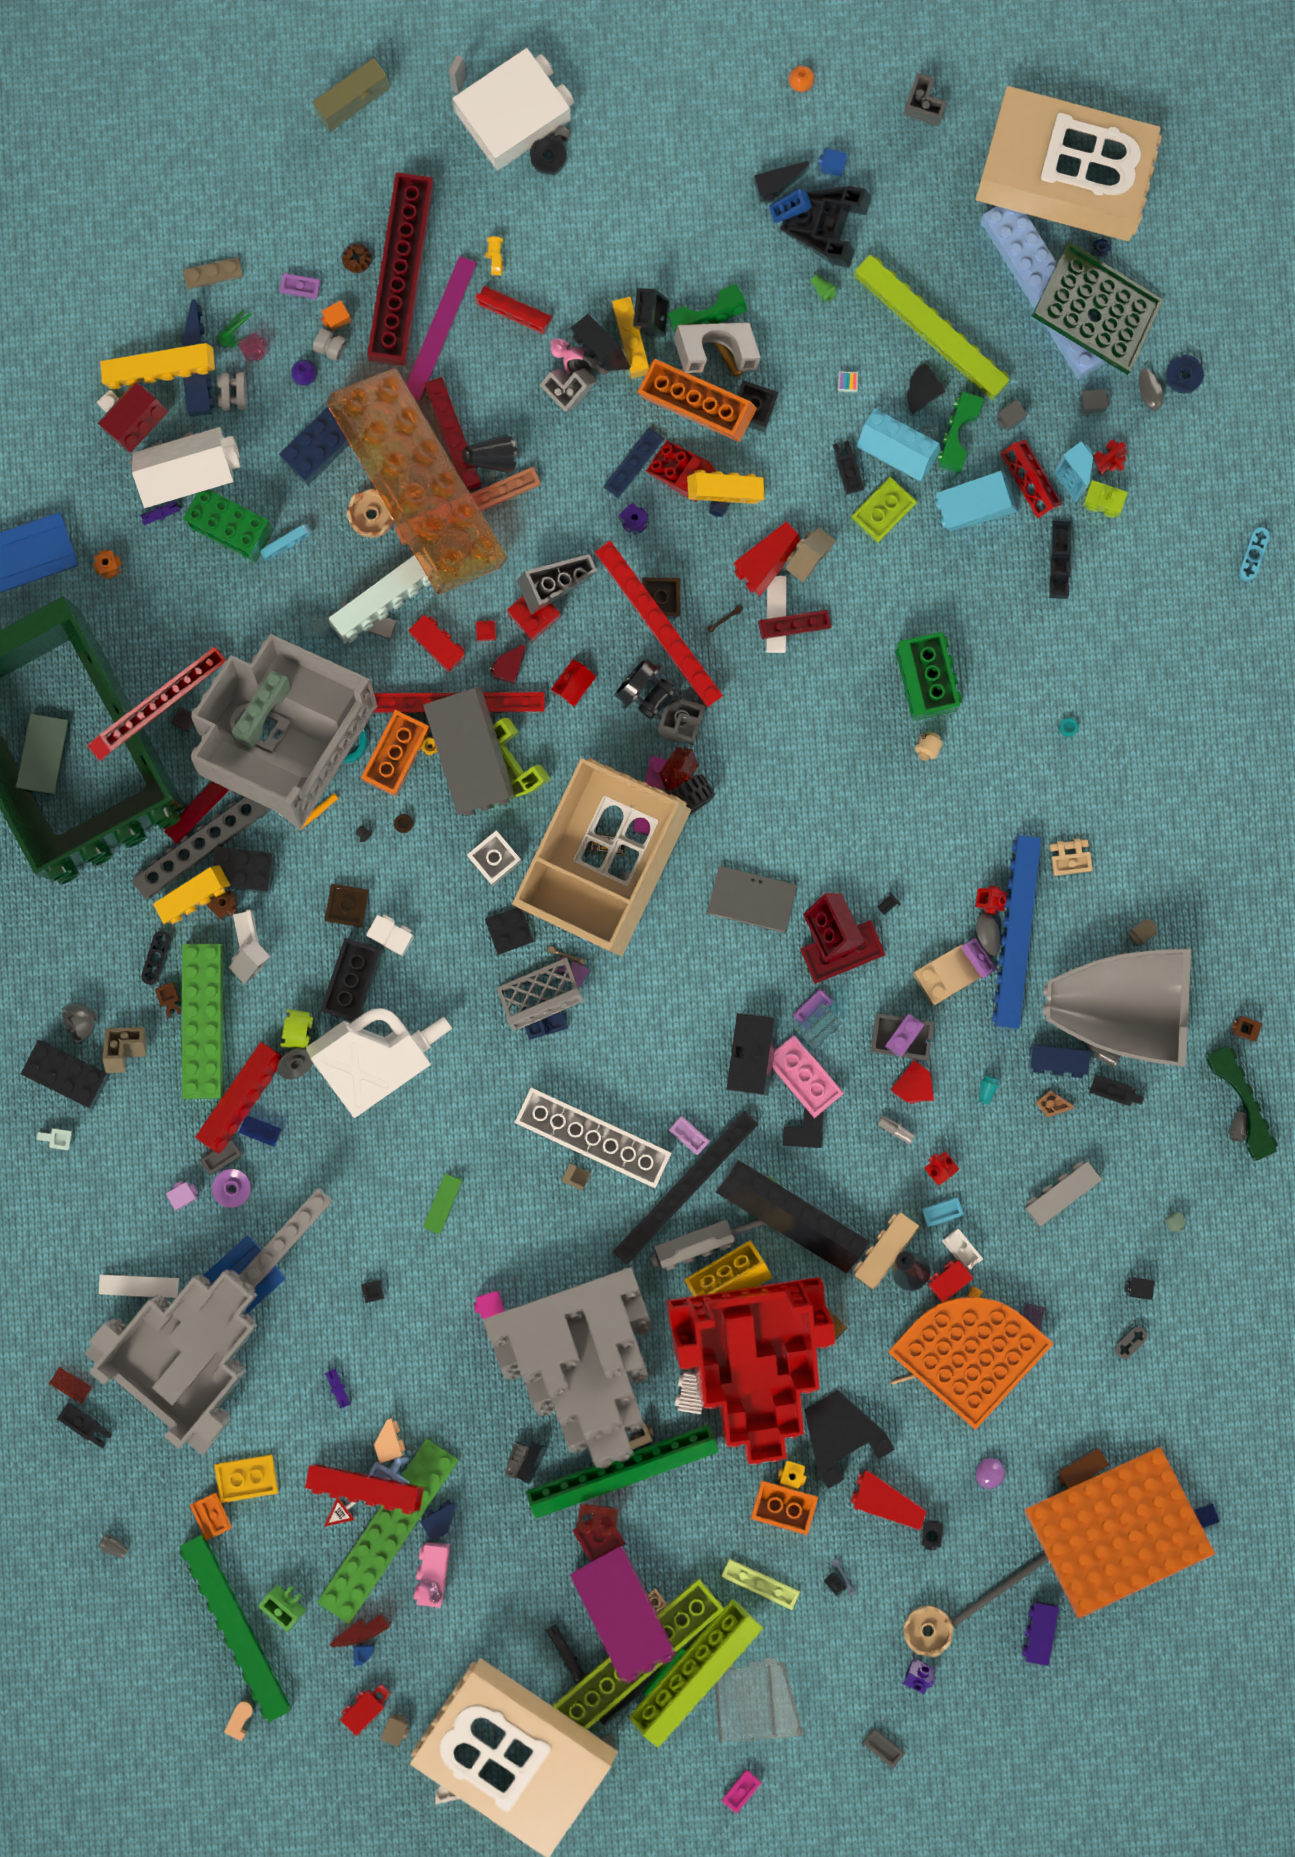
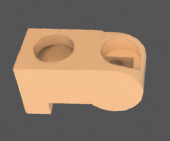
M243 1700L237 1705L224 1731L225 1734L240 1741L244 1739L247 1731L242 1728L246 1720L254 1712V1705L251 1701Z

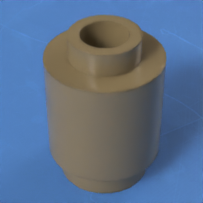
M1144 919L1131 929L1128 936L1136 946L1143 945L1157 934L1156 929L1158 927L1151 919L1149 921Z

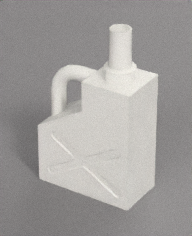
M383 1008L372 1009L351 1023L341 1022L307 1046L306 1050L310 1059L351 1115L356 1118L431 1064L424 1052L431 1049L430 1045L452 1030V1027L443 1016L423 1031L417 1030V1032L411 1035L394 1013ZM383 1020L388 1023L393 1032L386 1037H382L363 1028L373 1021Z

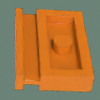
M217 1493L190 1505L206 1541L232 1528Z

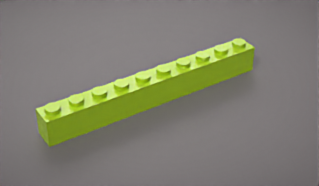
M869 255L854 272V277L992 401L1008 385L1010 380L1005 371L1002 369L998 370L994 366V362L989 357L985 358L976 345L969 344L966 341L967 338L961 332L957 333L948 320L940 318L936 309L933 307L929 308L920 295H915L910 291V286L905 282H900L896 278L897 275L891 269L887 270L878 257Z

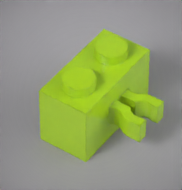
M1092 480L1082 505L1086 506V509L1089 511H1100L1110 518L1119 517L1128 492Z

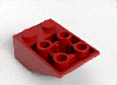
M666 440L646 472L688 498L687 477L694 474V471L705 470L706 473H712L716 469L708 460Z

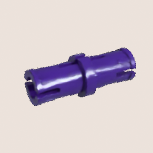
M174 500L161 507L158 505L155 509L140 514L144 526L156 520H164V517L180 510Z
M336 1368L326 1372L325 1375L331 1386L330 1391L334 1393L339 1409L350 1405L351 1402L344 1390L345 1385L341 1383Z

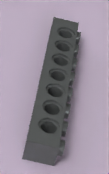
M242 796L243 799L238 803L236 801L231 803L227 807L228 810L226 812L216 814L211 819V823L208 825L203 824L197 828V833L193 836L188 835L183 838L178 847L168 849L163 858L153 860L149 864L150 867L148 869L138 871L134 875L135 878L131 881L146 900L151 899L214 853L216 846L222 847L270 812L271 809ZM246 805H251L252 811L249 814H243L242 812L243 807ZM229 817H236V823L234 825H227V819ZM214 828H220L221 830L218 837H212L211 832ZM199 839L205 840L203 848L196 847V842ZM184 850H188L190 853L189 858L186 860L181 859V853ZM172 861L174 868L171 871H166V863ZM158 873V880L154 883L150 882V875Z

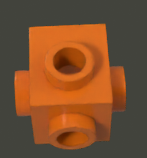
M103 550L98 552L97 556H94V570L103 579H110L121 573L119 567L122 566L120 557L115 555L113 551Z

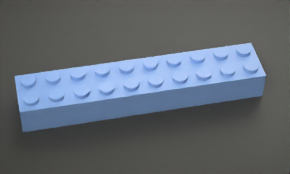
M997 206L983 214L980 222L1035 309L1053 272L1056 261L1027 214ZM1045 325L1078 379L1107 363Z

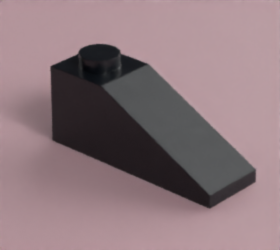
M809 161L754 175V185L759 202L769 203L778 198L809 170Z

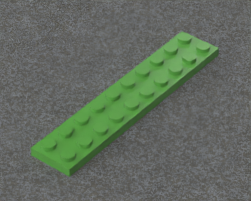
M426 1438L402 1474V1477L408 1480L409 1484L424 1487L420 1511L413 1512V1514L401 1513L402 1509L386 1510L383 1509L382 1505L317 1603L346 1623H351L459 1459Z

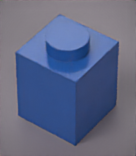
M825 148L824 154H820L818 165L821 166L820 172L842 177L847 153Z

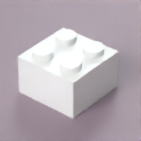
M497 831L467 854L471 862L492 886L522 862Z

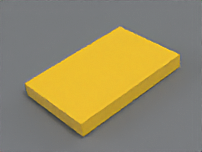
M273 1454L214 1464L221 1503L279 1493Z

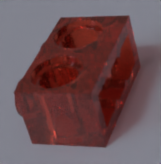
M580 1503L577 1529H581L580 1532L592 1534L593 1530L600 1531V1535L611 1536L612 1533H616L619 1508ZM591 1514L594 1519L593 1522L585 1524L582 1520L583 1515ZM605 1516L611 1517L613 1520L612 1525L604 1526L601 1521L602 1518Z

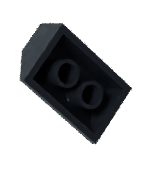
M589 314L585 315L571 327L574 333L572 336L574 341L578 345L582 344L584 351L589 356H594L593 359L599 367L603 365L608 371L628 370L631 368L620 345Z

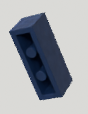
M1031 1045L1028 1069H1033V1073L1044 1074L1045 1071H1052V1075L1064 1076V1073H1070L1073 1078H1083V1075H1088L1091 1052Z

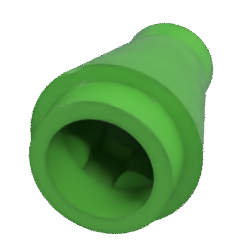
M816 274L810 280L821 300L829 302L836 296V287L819 274Z

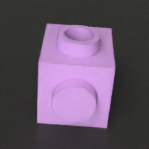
M180 1181L172 1186L173 1190L166 1193L175 1210H180L198 1199L196 1187L194 1184L190 1185L189 1182L183 1183V1181Z

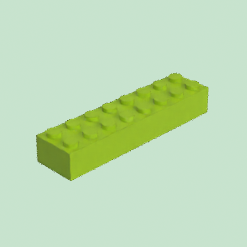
M732 1599L724 1608V1611L712 1621L628 1718L646 1739L659 1748L711 1687L719 1681L725 1671L733 1665V1662L740 1654L746 1650L747 1646L759 1635L763 1627L745 1608Z

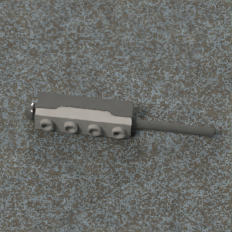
M727 1219L654 1246L655 1254L652 1253L650 1255L649 1263L655 1268L660 1266L661 1269L671 1270L677 1267L676 1263L684 1261L687 1264L695 1261L694 1256L702 1254L705 1257L713 1254V1249L720 1247V1250L732 1247L731 1243L735 1241V1235L765 1225V1223L756 1219L730 1229Z

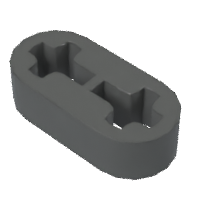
M1133 1327L1116 1344L1115 1353L1120 1358L1132 1356L1146 1341V1331L1140 1327ZM1141 1331L1142 1334L1140 1336L1142 1339H1136L1132 1342L1131 1340L1135 1337L1133 1333ZM1130 1343L1131 1345L1127 1348L1128 1354H1120V1346H1126Z

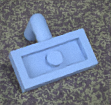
M407 1457L396 1458L390 1469L379 1462H375L369 1475L409 1484L408 1480L397 1474L399 1467L408 1464L409 1460Z

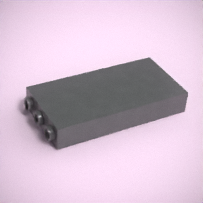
M472 688L424 704L425 713L457 815L464 814L466 817L476 814L475 810L479 808L485 811L493 808L492 804L499 803V806L510 803L509 799L514 798L515 794L482 688Z

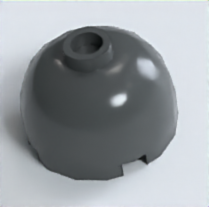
M74 1003L61 1008V1010L65 1011L61 1013L65 1026L69 1033H74L75 1036L72 1039L76 1043L91 1036L95 1028L94 1021L97 1020L92 1009L89 1010L87 1006L81 1003Z

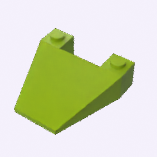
M503 718L496 722L493 727L515 794L514 798L538 791L550 782L551 778L542 765L533 766L524 773L505 745L519 734L518 730L509 718Z

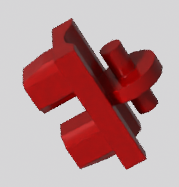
M1112 439L1106 445V450L1109 451L1108 454L1104 455L1101 451H1098L1093 455V461L1101 475L1108 470L1113 472L1116 468L1119 471L1125 469L1123 465L1127 460L1125 458L1127 455L1125 443H1118Z

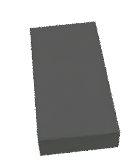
M230 1139L220 1154L212 1151L199 1160L209 1176H211L243 1154L235 1141Z
M875 1727L862 1742L892 1769L905 1754L903 1750Z

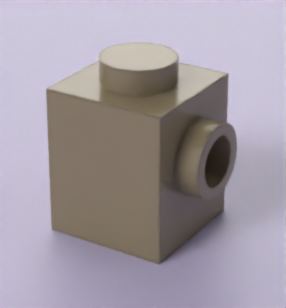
M397 1713L395 1715L391 1714L381 1740L399 1747L402 1738L406 1740L410 1728L407 1727L409 1722L406 1721V1717Z

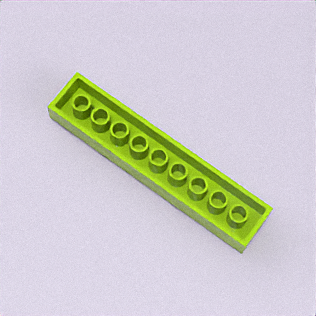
M698 1577L657 1614L677 1652L723 1612L724 1606ZM608 1655L551 1706L587 1730L655 1670L647 1674L643 1672L638 1675L639 1678L634 1682H623ZM661 1662L660 1664L656 1665V1669L663 1663Z

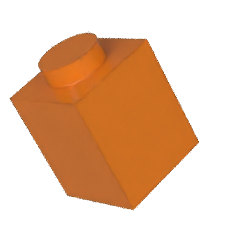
M341 300L321 311L323 315L320 318L325 328L329 327L332 332L352 322Z

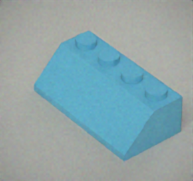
M875 408L865 422L857 444V448L919 482L923 481L941 452L938 442Z
M1082 441L1062 455L1053 472L1075 502L1080 500L1089 485L1093 461L1092 450L1087 444L1084 445Z

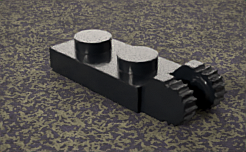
M844 441V448L847 453L845 456H841L837 443L833 444L835 461L845 495L864 491L854 453H852L849 441Z
M67 1403L57 1420L87 1441H92L101 1448L105 1446V1443L93 1436L95 1432L99 1431L108 1438L112 1436V1433L100 1426V1423L71 1403Z

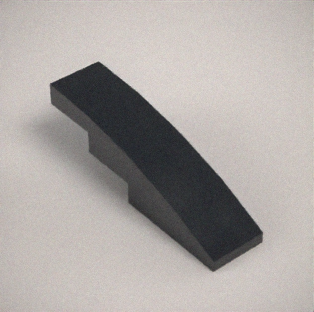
M1052 521L1049 598L1068 599L1070 521Z

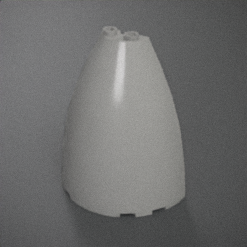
M1191 949L1153 950L1120 954L1068 971L1048 981V985H1044L1043 995L1047 996V1004H1043V1015L1046 1016L1048 1022L1068 1034L1111 1053L1153 1063L1186 1066Z

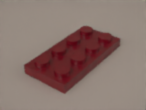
M871 920L857 925L864 942L853 952L830 962L824 961L816 942L800 948L814 985L885 956Z

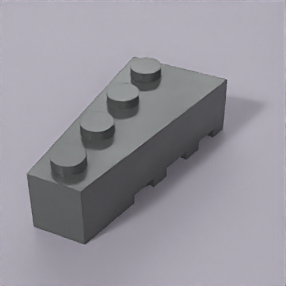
M590 554L524 571L518 578L517 583L532 615L587 582L597 572V569Z

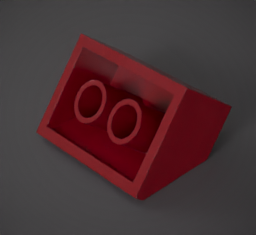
M135 381L97 424L123 449L131 453L169 411Z
M825 893L803 914L825 962H830L853 952L864 942L842 893Z

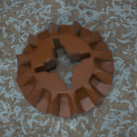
M357 243L350 244L347 248H344L342 263L348 271L361 273L369 268L372 262V255L366 245ZM353 252L357 253L358 256L361 255L359 258L360 264L356 260H351L354 258Z

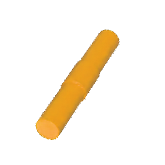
M335 793L312 810L301 830L339 799Z

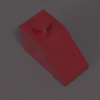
M520 645L499 656L497 662L493 661L490 670L493 673V678L515 685L526 652V646Z

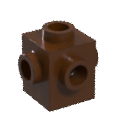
M229 890L218 897H211L212 900L207 905L223 921L227 916L231 917L238 910L236 907L239 904L235 901L237 897Z

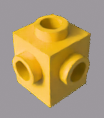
M786 1461L784 1469L780 1468L777 1477L780 1480L779 1485L793 1490H799L800 1486L804 1487L806 1475H803L805 1466ZM789 1475H794L795 1480H790Z

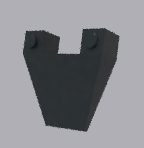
M852 186L807 192L812 208L783 220L780 230L830 264L850 268L855 250L848 241L840 239L849 212L867 215L872 197L866 189Z
M838 1390L804 1409L816 1469L827 1489L845 1480L835 1462L863 1445L869 1443L878 1459L895 1450L887 1434Z

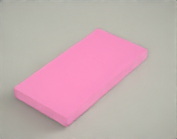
M795 1035L775 1050L772 1069L814 1119L844 1094Z

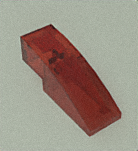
M383 1612L369 1623H366L361 1618L332 1640L329 1645L331 1647H342L357 1644L379 1635L391 1627L392 1624Z

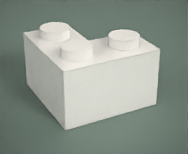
M384 914L382 917L377 915L367 936L395 953L404 956L414 938L410 934L412 930L403 925L401 928L397 927L394 924L395 921Z

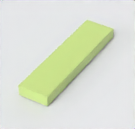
M730 1558L721 1577L791 1610L800 1594V1591Z

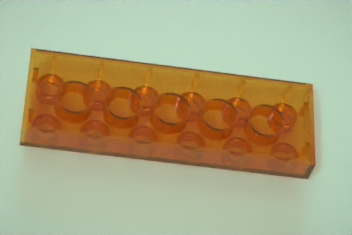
M397 368L331 392L326 403L437 595L502 568L508 557Z

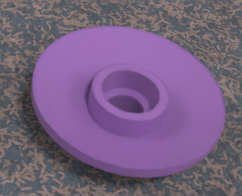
M228 1169L216 1176L212 1185V1193L220 1205L227 1208H235L247 1201L251 1193V1184L243 1172ZM231 1185L236 1187L235 1192H230L229 1187Z

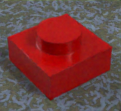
M495 620L476 622L477 642L496 640Z

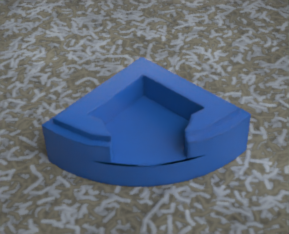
M374 1645L354 1646L355 1666L362 1665L371 1657Z

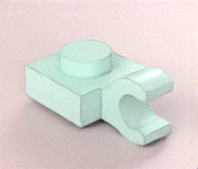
M52 1128L51 1134L38 1132L36 1140L50 1142L49 1148L69 1150L72 1131Z

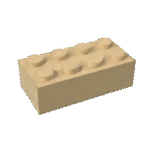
M901 1212L891 1217L888 1222L890 1226L887 1231L884 1229L876 1238L879 1242L875 1247L873 1245L870 1246L865 1253L867 1256L865 1261H860L854 1268L856 1272L854 1276L872 1290L876 1289L894 1264L898 1254L903 1252L919 1229V1225Z

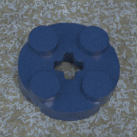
M1182 355L1173 359L1165 372L1166 384L1177 393L1191 394L1199 388L1204 379V370L1200 365L1201 363L1190 355ZM1186 370L1190 377L1183 379L1180 372Z

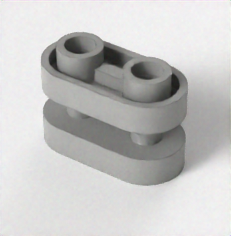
M237 372L236 378H231L230 373H221V377H218V388H221V396H218L219 407H222L223 411L232 410V405L237 404L238 410H246L247 390L245 372ZM231 386H236L237 397H232Z

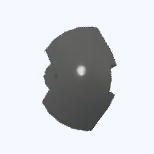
M680 700L669 706L667 705L658 727L659 734L673 743L675 740L694 745L705 706L688 700Z

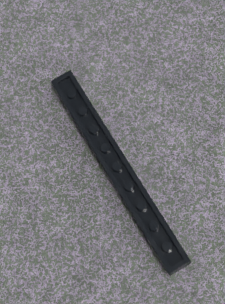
M744 1111L614 1249L613 1253L627 1265L757 1127L758 1123Z

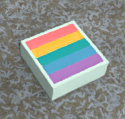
M839 372L838 392H857L858 372Z

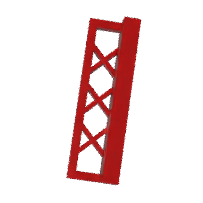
M483 286L480 294L477 293L475 297L477 305L545 335L552 320L551 315L486 286Z
M1026 439L1015 442L1000 453L1037 519L1063 505ZM1012 450L1016 454V462L1011 461L1007 455ZM1019 467L1024 468L1026 471L1025 478L1019 476ZM1029 483L1035 487L1034 495L1028 491ZM1038 500H1042L1046 506L1041 512L1037 507Z

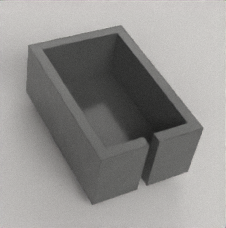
M875 1014L870 1053L898 1057L884 1046L904 1020V1017ZM918 1020L924 1026L901 1058L928 1061L931 1043H926V1040L932 1039L934 1022Z

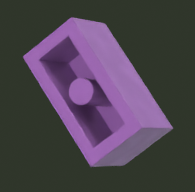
M910 1014L906 1015L884 1047L898 1057H902L924 1024Z

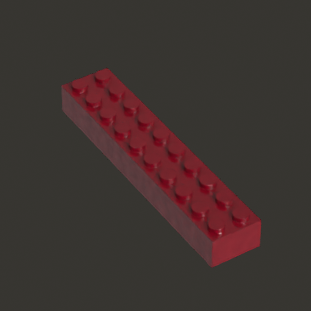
M395 173L367 352L368 360L371 362L399 366L407 365L435 185L433 177Z

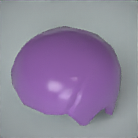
M988 1458L978 1464L975 1479L982 1488L988 1490L995 1489L1004 1481L1005 1469L999 1460Z

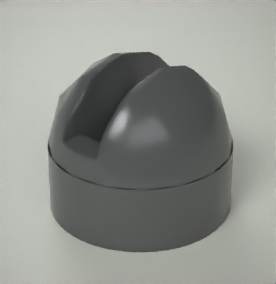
M561 125L557 127L554 137L562 142H566L569 140L570 130L568 127Z

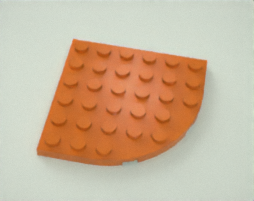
M961 1297L937 1304L923 1313L888 1350V1353L976 1430L1054 1343L1023 1315L1004 1303L982 1297Z

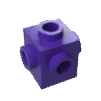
M633 502L619 514V520L623 523L621 526L628 533L632 532L634 535L638 532L642 533L648 527V513L642 507L638 508Z
M913 1659L906 1671L903 1685L924 1694L928 1687L932 1688L936 1677L933 1676L935 1668Z

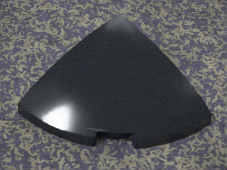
M925 363L916 369L909 381L907 402L912 415L946 392Z

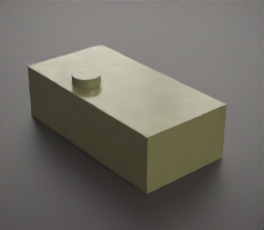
M372 58L313 101L316 115L331 132L390 89L387 75L376 60Z

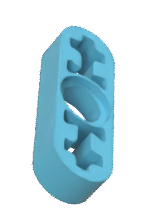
M303 524L264 547L260 553L265 561L270 560L310 536L312 531L307 524Z
M1257 528L1251 534L1239 569V577L1243 581L1253 580L1258 573L1270 537L1269 532L1265 528ZM1263 533L1262 537H1264L1265 539H1262L1260 541L1259 546L1255 545L1258 540V537L1255 535ZM1257 550L1259 558L1251 559L1249 551ZM1251 563L1253 565L1251 566L1250 572L1253 574H1250L1247 577L1245 576L1246 572H1244L1243 570H1246L1249 567V564Z

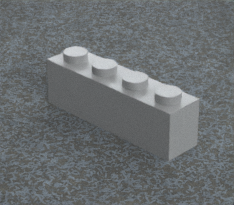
M1082 1161L1078 1162L1072 1167L1073 1171L1070 1174L1065 1172L1057 1178L1058 1183L1054 1186L1049 1184L1041 1190L1043 1193L1038 1198L1033 1196L1026 1202L1025 1210L1038 1227H1041L1102 1180L1088 1161L1084 1163Z

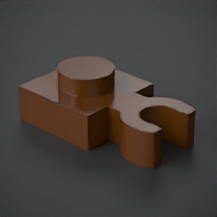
M171 982L155 988L160 1006H167V1017L172 1018L171 1010L176 1009L178 1015H181L180 1007L175 1004L180 999L174 983Z

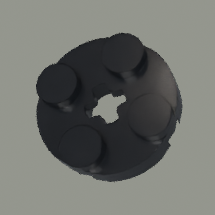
M546 136L540 140L538 139L530 148L531 165L541 174L556 175L566 164V149L562 141L556 137ZM549 151L552 152L551 156L553 158L546 160L543 154H547Z

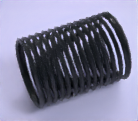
M835 1572L831 1573L824 1580L825 1584L836 1596L847 1588Z

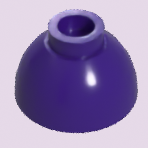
M298 360L291 368L292 379L299 385H309L317 377V368L309 360Z

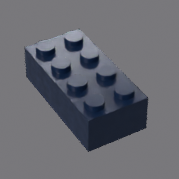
M332 402L279 453V456L308 486L362 433L360 428Z

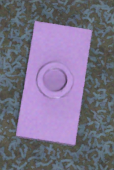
M683 1116L669 1129L673 1135L697 1156L710 1142Z

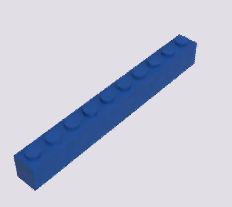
M1018 835L1016 840L1012 842V851H1015L1014 859L1010 860L1009 870L1013 871L1012 878H1008L1007 889H1010V897H1006L1005 908H1008L1007 916L1004 915L1003 927H1006L1005 935L1002 934L1001 946H1004L1003 954L1000 953L998 962L1002 966L1001 973H997L996 984H999V991H995L994 1003H997L996 1011L993 1010L992 1022H995L994 1027L1020 1028L1041 838Z

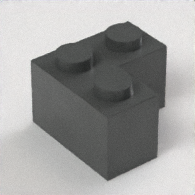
M917 73L903 115L939 127L947 102L930 96L935 78Z

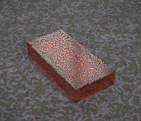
M61 1367L57 1369L49 1382L51 1386L80 1404H83L93 1388Z

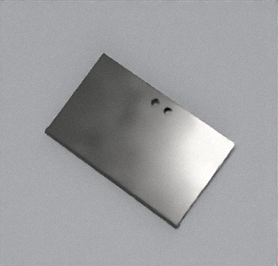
M719 866L709 908L706 913L786 933L797 885Z

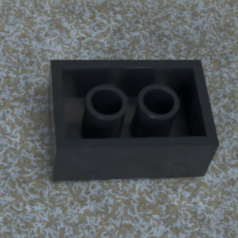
M216 846L213 866H221L230 883V886L227 888L271 893L276 857L273 853Z

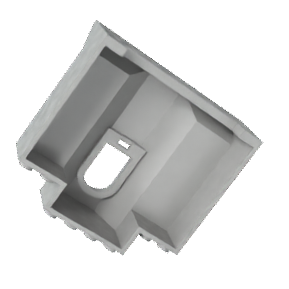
M272 634L262 642L261 649L258 654L253 656L251 664L231 655L228 661L223 663L219 675L215 676L212 680L209 690L203 694L199 706L195 707L192 711L191 718L198 734L202 736L200 744L193 749L191 759L198 775L278 812L296 828L301 830L377 708L370 679ZM273 670L288 677L291 690L282 703H277L272 707L266 717L277 722L265 742L258 740L253 749H250L235 741L232 730L270 671ZM278 730H279V731H281V734L279 735L278 739L276 740V739H274V737H275L276 733H277Z

